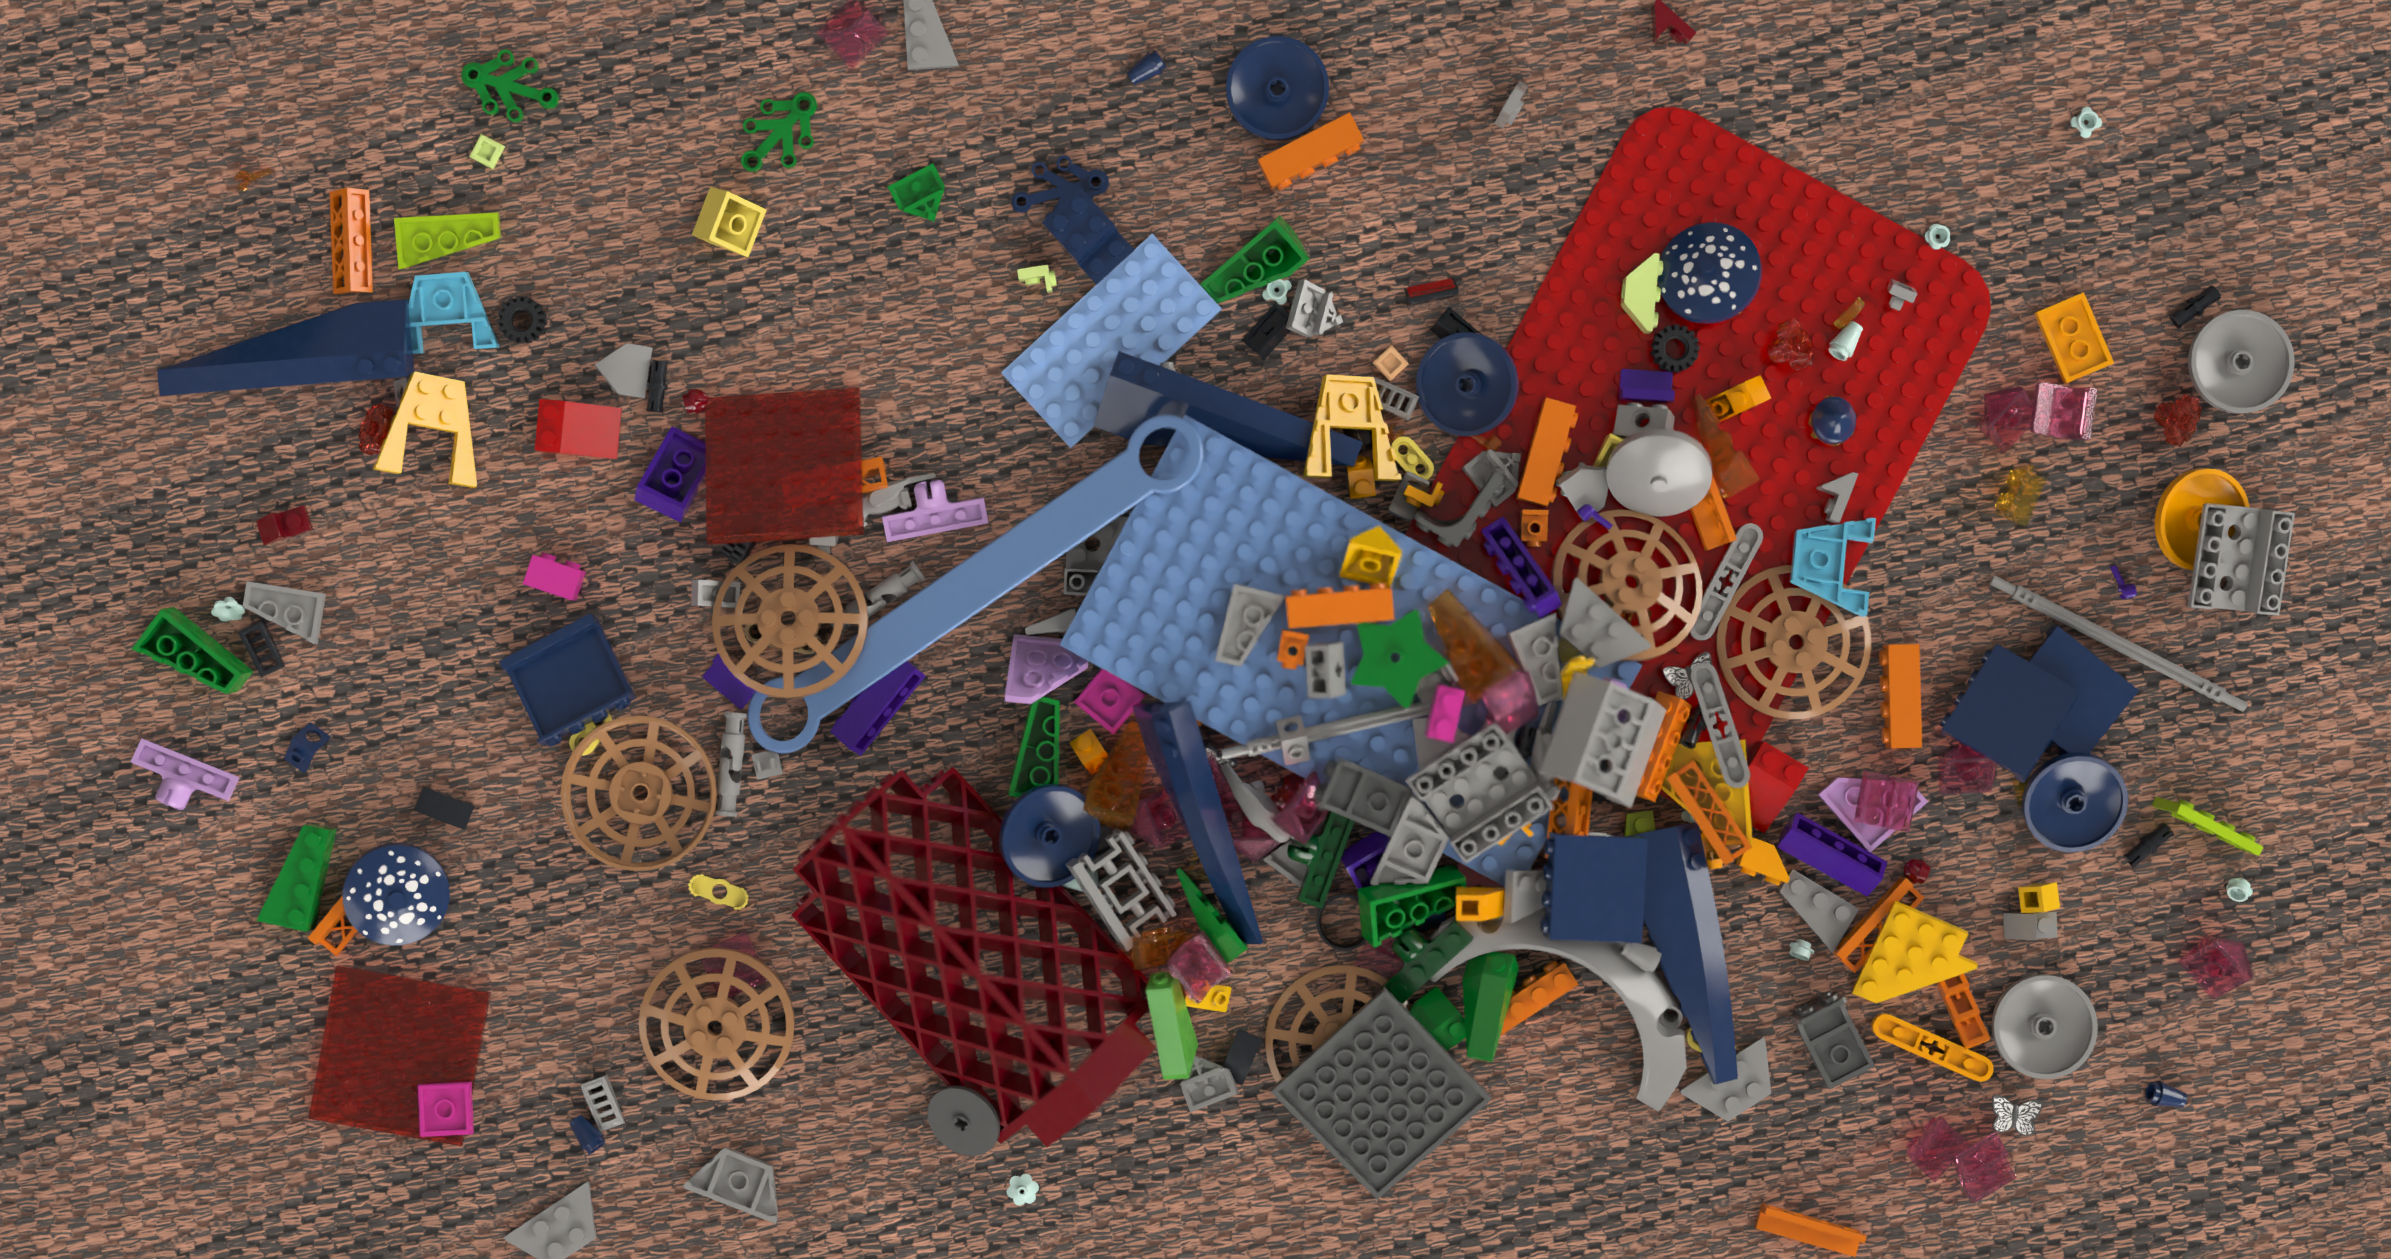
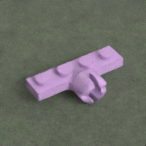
M931 480L932 495L928 493L926 481L920 482L914 488L917 503L916 509L882 516L887 542L987 524L989 520L984 497L949 502L944 483L941 480Z
M142 738L131 759V763L162 776V782L155 797L162 804L178 810L186 807L192 792L195 790H201L229 802L239 780L238 776Z

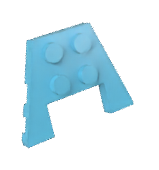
M469 272L417 275L414 277L408 304L413 354L424 353L422 326L459 323L472 324L474 349L499 348V342Z
M1876 518L1797 530L1794 535L1790 582L1850 612L1865 617L1868 612L1869 592L1842 587L1847 540L1872 543L1874 541Z

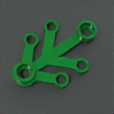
M506 49L501 50L496 58L483 65L471 62L462 69V81L468 87L476 89L483 102L482 109L488 115L497 114L499 104L491 98L486 85L496 88L507 109V118L513 123L521 122L524 113L517 107L510 92L538 100V103L545 109H553L559 103V95L552 88L538 90L514 82L527 74H534L539 70V63L532 57L525 58L522 65L499 77L490 75V73L502 66H511L515 61L513 53ZM504 54L510 55L508 62L502 61ZM534 62V68L528 70L526 68L527 63ZM472 71L478 72V76L475 79L470 78ZM550 93L552 96L551 100L544 102V95ZM489 103H494L495 105L492 111H487ZM514 110L519 111V116L516 119L511 117V113Z
M800 92L792 100L772 101L771 99H765L761 102L760 109L765 115H772L775 111H791L785 119L755 120L754 118H747L743 122V129L748 134H755L757 131L774 130L755 151L750 150L742 155L741 164L745 170L751 173L759 171L763 165L762 159L781 138L783 141L781 163L785 168L788 167V169L795 167L797 158L794 155L792 126L799 119L801 135L798 138V143L805 150L813 147L814 139L811 136L810 117L817 110V101L808 92ZM802 101L809 102V107L806 110L800 108ZM766 103H772L773 105L772 110L769 112L763 108ZM748 122L755 123L754 130H747L746 125ZM804 137L811 139V143L808 146H804L801 143ZM787 156H792L794 159L791 165L784 163V159ZM750 158H756V166L750 167L748 165V160Z

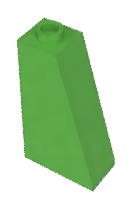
M1152 973L1146 993L1164 1080L1189 1078L1198 1041L1177 973Z

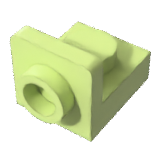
M1048 265L1017 269L1019 281H1025V285L1041 283L1040 279L1045 278L1048 293L1053 292L1052 286H1057L1055 271H1049Z

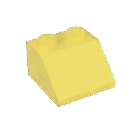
M710 187L692 235L708 243L749 257L766 209L728 191Z

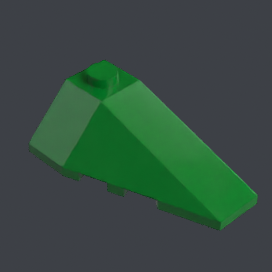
M1279 215L1199 285L1219 304L1255 288L1290 276L1310 258L1297 234Z
M1179 866L1176 872L1206 946L1209 949L1207 955L1216 965L1220 962L1225 966L1248 949L1247 944L1240 940L1233 927Z
M1493 951L1467 961L1462 984L1466 1048L1469 1058L1489 1062L1494 1060L1519 970L1515 955Z
M1433 987L1410 1007V1013L1447 1051L1466 1038L1464 1018L1438 987Z

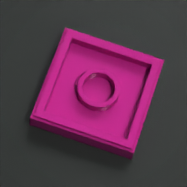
M1101 668L1074 703L1114 735L1134 711L1133 705L1139 704L1146 695L1136 686Z
M472 1081L418 1084L420 1137L468 1135L474 1133Z

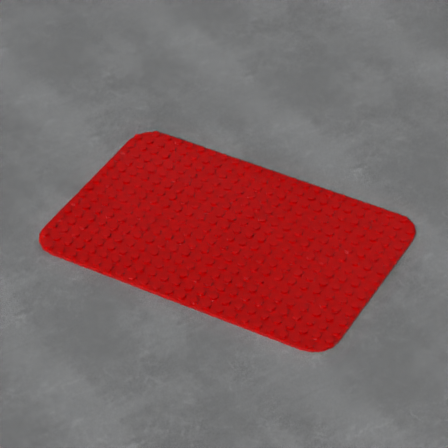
M1678 107L1655 108L1638 117L1622 136L1506 348L1515 363L1519 380L1518 395L1512 411L1500 425L1491 431L1474 436H1458L1427 493L1431 495L1436 483H1442L1443 485L1440 490L1444 491L1439 505L1433 504L1430 509L1421 505L1420 509L1432 517L1444 521L1454 520L1462 516L1480 491L1461 468L1482 451L1493 450L1494 452L1521 454L1518 468V486L1515 492L1497 507L1493 508L1490 506L1483 518L1478 516L1474 521L1477 523L1476 529L1468 540L1463 538L1458 547L1453 544L1451 547L1446 546L1437 539L1439 537L1438 534L1432 530L1428 533L1416 525L1417 520L1414 518L1405 536L1523 600L1525 599L1521 592L1516 594L1509 581L1512 579L1509 574L1503 575L1496 564L1499 561L1495 555L1490 557L1483 546L1486 540L1481 530L1499 518L1504 517L1519 538L1521 510H1548L1547 542H1541V547H1526V542L1522 543L1551 583L1553 561L1559 546L1565 537L1583 521L1568 497L1561 495V488L1556 485L1558 477H1556L1553 486L1557 488L1554 502H1549L1548 506L1542 507L1515 499L1542 402L1546 397L1575 405V413H1578L1576 425L1574 428L1570 427L1567 436L1571 438L1569 450L1567 453L1563 452L1560 461L1564 463L1562 473L1579 467V462L1588 466L1593 465L1605 437L1614 432L1618 405H1627L1629 402L1643 405V407H1652L1655 404L1668 407L1675 416L1674 430L1692 437L1699 443L1701 442V445L1708 453L1712 464V474L1734 533L1737 532L1740 526L1749 523L1756 524L1763 532L1762 543L1738 588L1752 576L1767 569L1792 565L1794 535L1797 530L1876 518V531L1986 329L1991 313L1989 289L1981 274L1965 260L1943 248L1933 249L1925 241V238L1698 114ZM1701 223H1724L1741 230L1752 240L1761 259L1762 279L1756 296L1740 314L1717 323H1696L1686 320L1673 312L1664 301L1662 295H1660L1659 302H1655V312H1658L1657 328H1653L1650 334H1644L1620 306L1623 279L1654 253L1661 256L1667 244L1683 230ZM1891 279L1915 288L1917 292L1914 302L1911 303L1905 300L1900 311L1890 307L1889 304L1893 296L1887 289ZM1850 321L1856 322L1863 330L1852 357H1848L1846 361H1841L1829 353V343ZM1679 325L1681 327L1686 326L1689 331L1692 330L1694 332L1693 335L1695 338H1698L1699 342L1697 344L1700 346L1698 358L1689 368L1678 373L1672 372V391H1675L1672 403L1619 400L1620 371L1622 369L1667 371L1658 368L1659 365L1653 362L1654 357L1650 353L1652 351L1650 346L1654 340L1653 338L1659 331L1667 326ZM1671 339L1666 343L1665 351L1669 357L1678 359L1684 354L1685 348L1680 340ZM1761 375L1771 399L1716 424L1705 400ZM1828 397L1845 399L1850 403L1856 415V426L1852 435L1840 444H1826L1815 435L1812 428L1811 417L1815 406L1821 400ZM1650 419L1643 420L1640 423V427L1647 426ZM1857 473L1856 482L1840 522L1834 524L1826 521L1827 513H1824V509L1829 498L1833 499L1834 496L1820 491L1816 487L1846 474ZM1608 487L1605 506L1597 513L1611 510H1630L1615 499ZM1690 509L1670 516H1653L1674 529L1692 551L1699 566L1703 595L1730 543L1705 551ZM1613 517L1619 530H1636L1649 535L1654 525L1646 520L1635 517ZM1595 522L1585 528L1572 544L1587 550L1596 539L1609 532L1606 527L1599 522ZM1535 523L1531 524V532L1537 533L1539 526ZM1663 530L1659 541L1671 551L1678 565L1688 564L1689 560L1679 544ZM1623 537L1628 551L1641 553L1646 541ZM1610 540L1600 546L1594 554L1608 561L1617 552L1613 541ZM1847 540L1843 583L1845 585L1869 543ZM1655 547L1650 559L1653 560L1658 569L1671 567L1666 557ZM1566 554L1562 569V588L1564 594L1571 592V585L1573 580L1578 578L1579 564L1581 562V559ZM1591 564L1588 565L1587 587L1599 584L1601 569ZM1731 569L1726 577L1719 578L1722 584L1718 594L1721 593L1724 587L1731 586L1732 583L1729 582V576L1732 573ZM1693 573L1682 575L1683 594L1680 606L1690 614H1692L1696 598V582ZM1791 573L1778 575L1783 589L1801 588L1790 582ZM1631 576L1625 577L1626 585L1629 588H1636V580ZM1675 577L1662 579L1661 593L1672 600L1675 595ZM1768 578L1750 588L1740 598L1736 607L1750 613L1760 600L1773 593ZM1598 595V597L1612 609V606H1610L1606 602L1603 595ZM1787 596L1792 611L1806 612L1811 598ZM1775 600L1767 605L1757 617L1771 623L1777 616L1781 615L1777 601ZM1655 602L1647 609L1650 624L1661 619L1668 609ZM1821 604L1815 617L1824 626L1831 611ZM1557 609L1549 613H1556V618L1561 620ZM1621 613L1620 617L1631 627H1640L1637 613ZM1674 615L1665 626L1652 632L1655 648L1666 644L1683 630L1686 623ZM1732 616L1729 618L1725 635L1727 659L1743 654L1741 636L1745 622ZM1753 626L1750 634L1751 651L1764 647L1765 635L1764 631ZM1717 627L1713 635L1706 640H1696L1688 634L1676 647L1667 653L1650 660L1637 662L1642 667L1629 690L1655 701L1658 691L1676 696V686L1671 685L1662 672L1663 668L1672 666L1690 667L1698 655L1708 652L1711 656L1712 666L1717 671L1738 738L1746 742L1747 761L1749 760L1774 717L1761 713L1747 705L1733 692L1726 682L1719 667L1716 654ZM1796 634L1792 635L1789 639L1790 647L1795 650L1799 649L1802 646V638ZM1768 657L1754 661L1760 672L1771 681L1777 667L1771 663ZM1746 664L1731 668L1734 677L1741 687L1751 697L1759 701L1766 687L1754 678ZM1787 672L1780 686L1790 688L1798 673ZM1695 689L1693 694L1684 700L1692 706L1689 716L1693 714L1698 704ZM1776 693L1769 707L1778 710L1786 695ZM1715 712L1716 724L1713 725L1714 730L1719 729L1723 739H1725L1724 727L1728 725V722L1722 721L1719 713ZM1700 717L1698 718L1694 729L1696 728V726H1697V724H1698V722H1699ZM1686 721L1685 726H1684V728H1683V731H1682V734H1681V736H1680V739H1681V737L1683 736L1684 731H1685V729H1686V727H1687V725H1688V724H1687V721ZM1707 728L1701 732L1697 742H1712ZM1662 789L1660 790L1658 795L1677 803Z

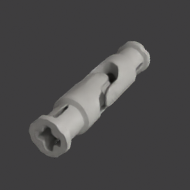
M914 561L910 562V566L900 573L892 574L877 586L864 593L865 601L871 600L873 605L867 606L868 618L907 593L908 588L921 580L923 582L926 580ZM855 599L847 604L843 613L859 614L857 600ZM843 624L841 636L845 630L854 624Z
M725 712L726 725L725 733H722L717 781L719 798L715 815L737 817L736 801L737 796L740 795L745 745L743 728L744 719L747 718V714ZM729 769L734 770V774L731 778L728 772Z

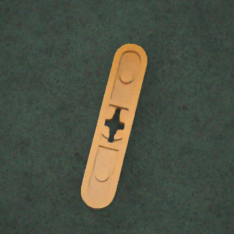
M1881 1013L1872 1020V1032L1882 1040L1975 1081H1986L1993 1074L1992 1062L1983 1055L1969 1049L1965 1050L1964 1047L1890 1014ZM1935 1040V1045L1944 1050V1053L1932 1051L1931 1054H1928L1929 1049L1921 1045L1920 1042L1924 1041L1932 1044Z

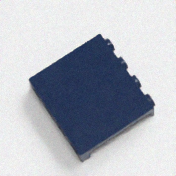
M591 613L499 661L502 670L509 674L539 737L537 742L544 746L552 747L562 741V737L571 733V735L580 733L585 729L584 725L592 721L597 723L608 717L607 713L615 709L617 711L623 710L631 705L630 701L637 698L597 617Z
M2051 626L2045 634L2047 637L2029 658L2028 662L2080 691V694L2047 747L2051 748L2052 745L2060 751L2058 753L2059 756L2077 752L2089 754L2139 690L2059 626Z
M1996 644L1993 650L1988 649L1981 660L1984 665L1980 671L1974 670L1967 682L1970 686L1965 693L1961 691L1954 702L1956 708L1953 713H1947L1940 723V726L1943 727L1941 735L1943 737L1949 735L2014 773L2015 779L2024 783L2076 703L2080 691Z
M1549 832V838L1545 841V853L1548 854V864H1545L1543 869L1544 880H1547L1546 891L1542 893L1545 917L1541 918L1540 929L1544 933L1543 936L1549 940L1642 943L1648 838L1636 835L1623 837L1556 834Z

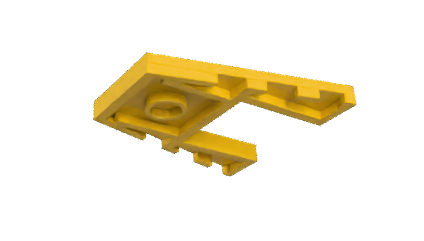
M419 372L411 373L399 402L400 405L397 413L390 424L391 427L388 435L381 446L377 462L374 463L373 470L394 474L402 472L407 426L410 424L455 433L449 484L472 488L477 487L465 382Z
M1328 374L1323 376L1304 477L1329 478L1332 476L1330 428L1372 430L1374 481L1397 482L1402 480L1401 473L1398 474L1395 460L1397 459L1394 448L1391 449L1387 436L1389 433L1387 423H1384L1380 411L1383 408L1374 377Z

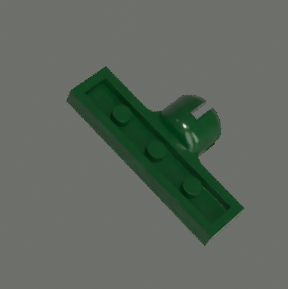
M1329 810L1322 831L1318 835L1302 830L1294 832L1291 839L1295 841L1294 843L1301 845L1302 848L1289 844L1287 855L1291 860L1307 865V871L1296 898L1298 901L1321 909L1323 908L1355 822L1354 820Z
M1456 919L1432 940L1425 939L1414 927L1404 929V933L1398 935L1391 945V949L1403 960L1404 966L1382 985L1381 989L1385 987L1403 1004L1472 942L1474 937Z

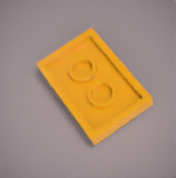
M2084 292L2034 313L2064 384L2114 364Z

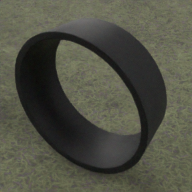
M1339 894L1329 898L1324 902L1323 908L1319 909L1316 921L1317 930L1322 940L1328 946L1341 951H1349L1360 947L1367 940L1362 936L1351 944H1337L1327 938L1321 927L1322 912L1331 901L1338 898H1350L1359 903L1357 896Z

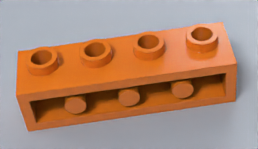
M1349 112L1259 158L1257 164L1271 191L1276 188L1278 191H1281L1291 186V181L1300 176L1301 179H1305L1315 173V168L1321 165L1324 168L1333 165L1338 161L1337 157L1344 153L1350 156L1361 150L1360 145L1363 144L1364 139Z
M1547 397L1543 399L1515 499L1542 507L1548 506L1549 502H1554L1557 488L1553 487L1556 477H1561L1564 463L1560 462L1563 452H1568L1571 438L1567 436L1570 427H1575L1578 413H1575V405Z
M1385 583L1369 584L1370 589L1359 590V585L1343 586V591L1333 592V587L1317 588V593L1307 594L1306 589L1291 590V595L1285 596L1287 627L1299 628L1394 620L1392 588H1385Z
M1883 645V650L1879 652V663L1883 666V676L1880 677V690L1884 691V702H1881L1880 712L1881 716L1885 717V728L1881 729L1882 743H1885V748H1922L1920 645Z
M1658 691L1655 701L1666 709V713L1636 796L1656 802L1661 790L1662 783L1692 708L1682 698Z
M1556 960L1550 962L1543 967L1544 972L1538 976L1533 974L1521 982V987L1515 991L1513 990L1501 1035L1579 985L1562 960L1558 963Z

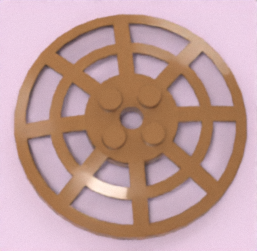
M1611 510L1599 513L1601 517L1613 524L1610 530H1608L1609 533L1596 539L1587 550H1584L1572 543L1585 528L1597 522L1593 517L1587 521L1584 520L1565 537L1553 561L1551 584L1557 591L1562 606L1557 608L1561 620L1563 621L1566 604L1570 593L1564 594L1562 588L1564 559L1566 554L1581 559L1578 579L1586 586L1588 565L1591 564L1601 569L1599 584L1588 588L1597 596L1602 594L1606 602L1612 606V610L1619 616L1622 612L1627 614L1637 613L1640 627L1632 628L1652 645L1645 651L1619 661L1638 662L1650 660L1676 647L1695 625L1703 596L1699 566L1686 542L1674 529L1653 516L1633 510ZM1613 517H1635L1646 520L1654 525L1649 535L1636 530H1619ZM1663 530L1679 544L1689 560L1688 564L1678 565L1671 551L1659 541ZM1623 537L1646 541L1641 553L1628 551ZM1610 540L1613 541L1617 552L1608 561L1594 554L1600 546ZM1655 547L1666 557L1671 567L1658 569L1657 565L1650 559ZM1693 573L1696 582V598L1692 614H1690L1680 606L1683 594L1682 575ZM1626 576H1631L1636 580V588H1629L1626 585ZM1675 577V595L1673 600L1661 593L1662 579ZM1657 602L1668 609L1661 619L1650 624L1647 613L1649 607ZM1674 615L1686 623L1683 630L1666 644L1655 648L1652 632L1665 626Z
M777 545L760 550L747 557L727 576L718 591L713 607V638L724 664L747 687L759 693L777 698L807 697L833 686L856 663L867 637V604L856 578L834 556L806 545ZM777 552H785L784 566L769 569L755 578L744 569L761 557ZM795 552H805L828 561L835 568L823 577L811 569L795 566ZM794 573L807 576L818 583L806 593L794 588ZM784 574L783 588L769 593L760 584L772 576ZM842 575L848 580L855 593L859 614L843 613L840 598L832 586ZM737 576L747 586L738 599L735 615L720 616L724 595L731 582ZM825 590L832 600L835 613H820L814 601ZM753 591L762 600L758 613L743 614L745 602ZM788 612L794 613L796 616L794 624L790 626L782 624V617ZM820 623H834L832 636L824 647L815 638ZM843 624H859L855 644L847 659L841 664L831 652L840 639ZM742 625H758L762 637L752 648L745 638ZM720 626H735L737 639L746 653L737 665L732 662L724 648L720 635ZM769 645H772L777 649L783 650V664L770 662L762 658L760 654ZM808 645L817 653L816 656L805 662L794 664L793 650ZM823 660L835 671L816 684L794 689V673L808 670ZM753 662H756L768 670L783 673L784 689L760 684L749 678L744 672Z
M1784 565L1767 569L1752 576L1736 590L1717 626L1716 654L1719 667L1726 682L1733 692L1747 705L1761 713L1776 718L1807 719L1833 710L1856 690L1869 664L1871 630L1867 615L1865 617L1856 616L1845 620L1834 603L1803 588L1783 589L1778 575L1791 573L1792 566ZM1768 578L1773 593L1760 600L1750 613L1736 607L1740 598L1750 588ZM1843 583V586H1842V587L1845 588V589H1849V588ZM1787 596L1811 598L1806 612L1792 611ZM1775 600L1777 601L1781 615L1777 616L1771 623L1757 617L1767 605ZM1821 604L1831 611L1838 623L1827 627L1822 625L1815 617ZM1732 616L1745 622L1741 636L1743 654L1727 659L1725 635L1729 618ZM1752 626L1765 632L1764 647L1754 651L1750 650ZM1862 626L1864 631V653L1860 668H1857L1846 662L1850 650L1849 630ZM1839 633L1842 634L1840 658L1827 652V637ZM1795 634L1802 638V646L1797 650L1792 649L1789 645L1790 637ZM1768 657L1771 663L1777 667L1771 681L1760 672L1754 661ZM1821 661L1835 667L1825 679L1815 684L1811 669L1815 668ZM1746 664L1754 678L1766 687L1759 701L1751 697L1741 687L1734 677L1731 668ZM1841 671L1854 678L1850 686L1839 697L1821 706L1818 691L1830 685L1839 676ZM1787 672L1801 673L1805 688L1792 689L1780 685ZM1776 693L1787 696L1808 695L1811 710L1788 712L1771 708L1769 705Z
M622 717L594 729L574 749L562 777V810L572 835L582 848L594 858L622 870H654L683 858L704 837L711 825L716 809V777L705 750L683 728L657 717ZM627 724H649L647 739H631L616 745L607 733L614 728ZM659 727L667 728L680 735L695 751L683 759L674 749L657 741ZM598 738L607 751L597 760L590 776L574 774L575 767L582 754ZM644 746L643 762L629 764L621 753L624 749ZM656 749L669 755L675 760L676 764L666 771L653 764ZM610 758H613L620 770L615 774L612 781L599 779L598 775L603 766ZM699 760H702L709 779V802L695 799V783L689 767ZM682 772L687 783V797L673 794L670 781ZM571 784L587 787V803L593 818L581 826L578 825L572 809ZM639 785L646 787L648 790V795L644 800H639L635 797L634 791ZM595 788L609 791L612 806L601 813L596 803ZM670 804L685 807L680 819L673 827H670L663 816ZM692 809L707 812L698 833L682 848L675 834L686 824ZM616 815L630 822L627 836L616 832L606 822ZM652 821L655 822L662 833L652 838L637 839L640 824ZM599 827L610 838L625 844L621 860L598 849L585 835ZM666 841L673 852L672 855L653 862H631L635 847L653 846Z
M723 947L702 948L677 957L666 965L653 979L640 1007L639 1034L643 1050L651 1066L672 1087L699 1099L714 1101L730 1100L758 1090L780 1070L788 1057L793 1043L795 1031L794 1009L783 982L764 962L736 949ZM702 958H726L722 974L708 973L691 978L684 964ZM736 961L745 963L757 970L772 986L758 994L748 983L733 976ZM675 971L682 985L671 994L664 1009L650 1005L651 998L659 984L667 975ZM706 982H720L717 995L704 998L700 995L696 985ZM730 985L744 991L751 1000L739 1006L734 1000L728 998ZM686 992L693 1003L687 1015L672 1012L676 1001ZM776 995L779 996L785 1012V1036L770 1034V1018L765 1003ZM756 1008L761 1017L762 1032L747 1030L745 1015ZM647 1015L661 1019V1035L666 1050L656 1056L653 1055L647 1038ZM713 1020L719 1021L723 1027L722 1031L719 1033L711 1032L708 1027L709 1022ZM669 1022L684 1026L686 1039L673 1046L669 1035ZM743 1040L759 1043L754 1054L746 1062L742 1060L736 1051L741 1046ZM767 1044L783 1046L773 1067L761 1079L757 1080L750 1071V1068L760 1059ZM692 1048L696 1053L702 1055L700 1069L688 1064L681 1058L680 1054ZM727 1056L735 1067L724 1072H710L713 1058ZM673 1059L683 1070L698 1077L696 1090L687 1088L675 1081L660 1065ZM741 1075L748 1084V1087L730 1093H706L709 1079L724 1080Z
M1337 964L1310 971L1289 985L1275 1002L1265 1032L1267 1062L1275 1081H1280L1282 1076L1275 1062L1273 1039L1289 1041L1290 1058L1295 1067L1300 1063L1296 1043L1312 1045L1313 1051L1354 1015L1352 1013L1354 999L1364 1003L1372 999V997L1362 992L1355 991L1357 975L1367 977L1380 985H1383L1387 979L1367 968ZM1346 973L1345 989L1330 990L1314 997L1305 986L1311 980L1324 975ZM1297 991L1306 1004L1295 1016L1290 1031L1276 1029V1020L1282 1007L1290 996ZM1344 997L1342 1012L1327 1015L1320 1006V1003L1323 1001ZM1406 1000L1402 1005L1410 1012L1411 1006ZM1309 1011H1312L1319 1021L1313 1034L1298 1032L1302 1020Z

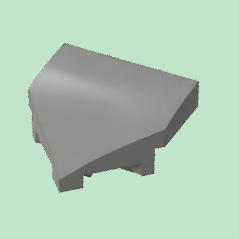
M1305 279L1299 280L1286 328L1308 338L1320 335L1327 329L1343 323L1341 315H1337L1333 305V293H1325L1324 289Z
M625 343L598 361L594 366L601 372L611 386V389L617 394L644 399L652 347Z
M1493 450L1482 451L1461 469L1479 491H1481L1496 467L1505 472L1503 478L1506 480L1505 486L1497 497L1492 495L1489 499L1492 502L1491 506L1495 508L1513 494L1518 486V468L1521 454L1494 452Z
M1579 462V467L1559 478L1557 482L1576 512L1585 504L1591 505L1598 512L1605 506L1608 492L1607 466H1602L1601 468Z
M1428 717L1414 718L1413 727L1419 770L1471 737L1456 727L1453 743L1430 738L1423 735Z
M1196 1055L1189 1078H1184L1180 1084L1190 1112L1239 1094L1229 1069Z

